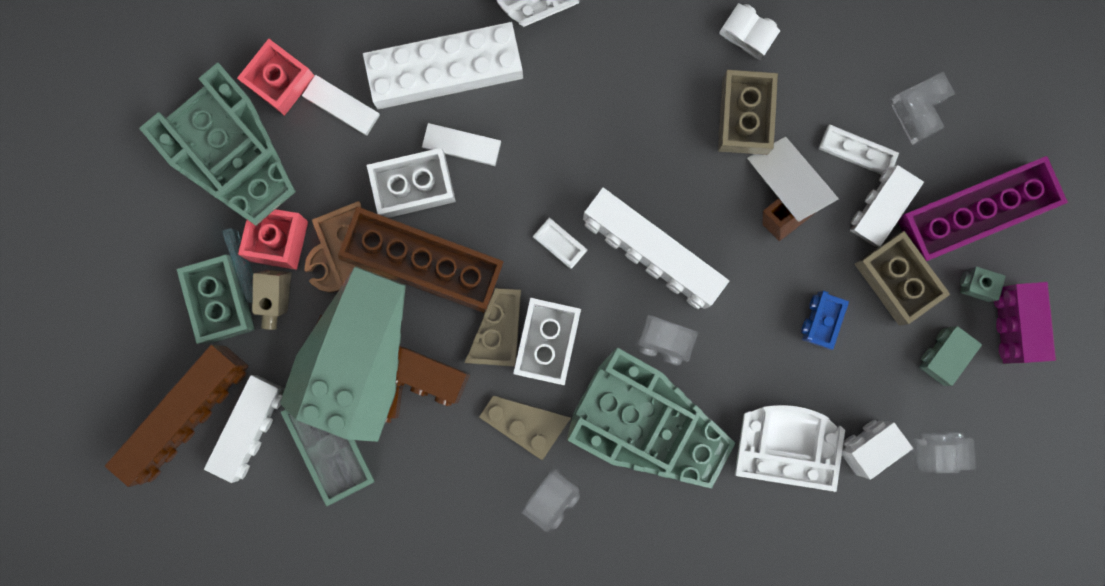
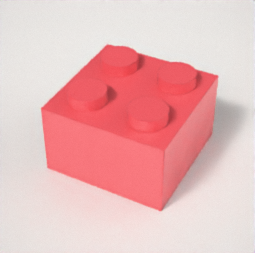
M268 39L237 79L285 116L308 87L314 75L309 68Z
M277 209L257 225L246 220L238 255L249 262L297 270L308 221L299 213Z

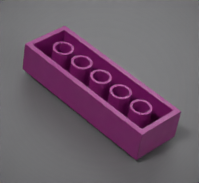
M1045 156L906 213L900 217L898 223L902 232L904 231L923 258L928 261L1068 203L1048 157Z

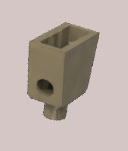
M264 270L253 273L252 312L253 314L262 315V329H277L278 316L287 313L292 272Z

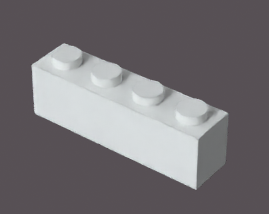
M258 375L250 376L204 470L230 483L239 481V479H243L246 476L250 467L247 463L251 455L255 456L261 446L259 439L262 433H266L273 421L270 417L274 409L280 407L282 393L285 388Z

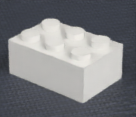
M442 148L367 165L377 213L381 216L389 218L456 202L445 153Z
M530 298L514 374L565 385L581 309Z

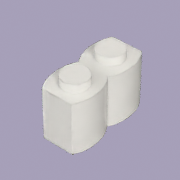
M738 3L719 34L731 43L741 47L751 56L761 60L780 30L773 20L759 17L756 14V10L750 5Z

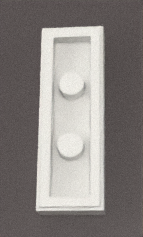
M317 75L314 76L302 95L308 101L366 136L380 116L375 110Z
M428 123L422 148L425 150L442 148L446 155L496 166L501 141Z
M830 124L827 126L818 148L881 175L887 168L891 169L894 167L899 155L896 151Z

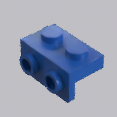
M824 290L818 292L817 295L814 294L809 304V309L812 310L810 317L804 320L801 328V333L804 334L802 340L833 350L849 301L829 295Z

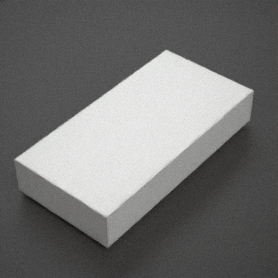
M550 217L533 236L535 240L570 269L587 252L583 245Z

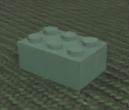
M226 254L176 269L197 344L207 345L255 330L237 262L234 257Z

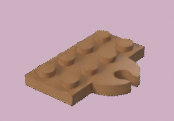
M359 201L312 220L321 243L308 254L305 272H312L317 265L325 267L324 277L309 280L313 286L321 291L338 292L355 267V265L339 260L338 253L356 207L363 209Z

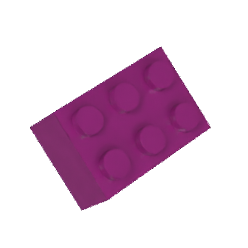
M1048 282L1014 284L1003 287L999 300L994 301V305L998 310L996 328L998 333H1000L999 355L1003 359V364L1056 361Z

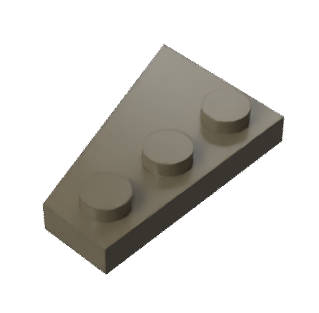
M495 288L465 363L500 366L516 365L521 290Z
M497 396L491 398L479 418L541 460L544 459L571 419V417Z

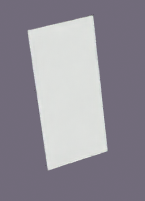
M787 137L775 142L774 149L768 155L753 154L747 158L798 222L839 199Z

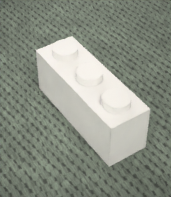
M898 165L891 169L887 168L879 178V181L882 183L877 190L873 189L865 199L866 207L862 212L858 211L850 222L853 225L850 231L874 247H881L924 183Z

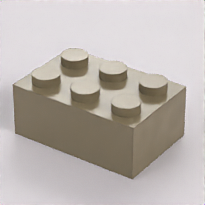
M727 70L722 78L718 152L768 155L774 149L778 73Z
M904 231L894 235L884 242L881 247H877L855 263L857 269L899 326L910 324L950 295Z

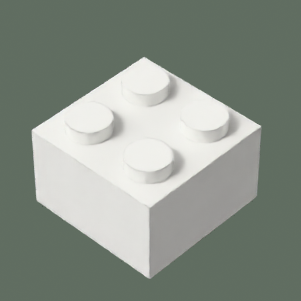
M872 420L863 427L864 431L858 436L852 435L844 440L842 456L857 476L871 480L911 451L913 447L894 422Z

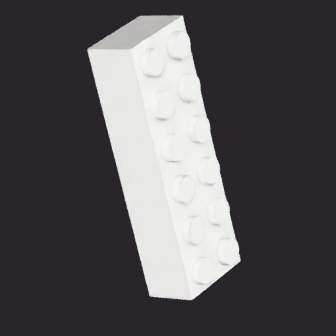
M512 22L363 53L372 100L377 109L523 79V70Z
M605 188L601 189L584 212L583 220L586 222V228L595 234L598 231L606 236L605 241L615 249L620 247L627 252L625 256L635 264L641 262L647 267L645 271L656 279L659 277L668 282L666 286L676 294L683 293L688 297L686 301L698 310L700 307L706 309L712 306L729 283L727 278Z

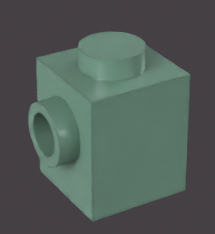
M979 267L969 268L963 272L960 278V285L962 286L960 293L987 302L997 301L1000 298L1006 276Z

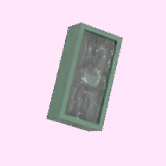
M286 409L281 411L326 507L375 482L355 440L344 439L300 422Z

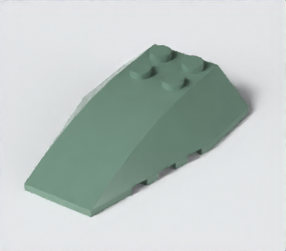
M216 63L198 78L204 85L202 89L168 117L158 112L139 129L170 166L251 223L257 225L296 191L252 101L219 63Z
M357 266L353 268L296 355L280 402L296 420L344 439L379 441L396 393V373L399 363L398 351L401 341L400 329L401 321L403 320L406 285Z
M617 347L596 370L573 413L567 441L612 465L631 468L636 471L647 472L711 489L736 444L700 408L693 404L678 387L673 385L662 372Z

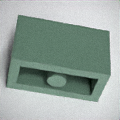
M958 326L942 329L936 337L938 342L933 348H929L921 358L923 362L919 368L943 386H953L982 346L980 342Z

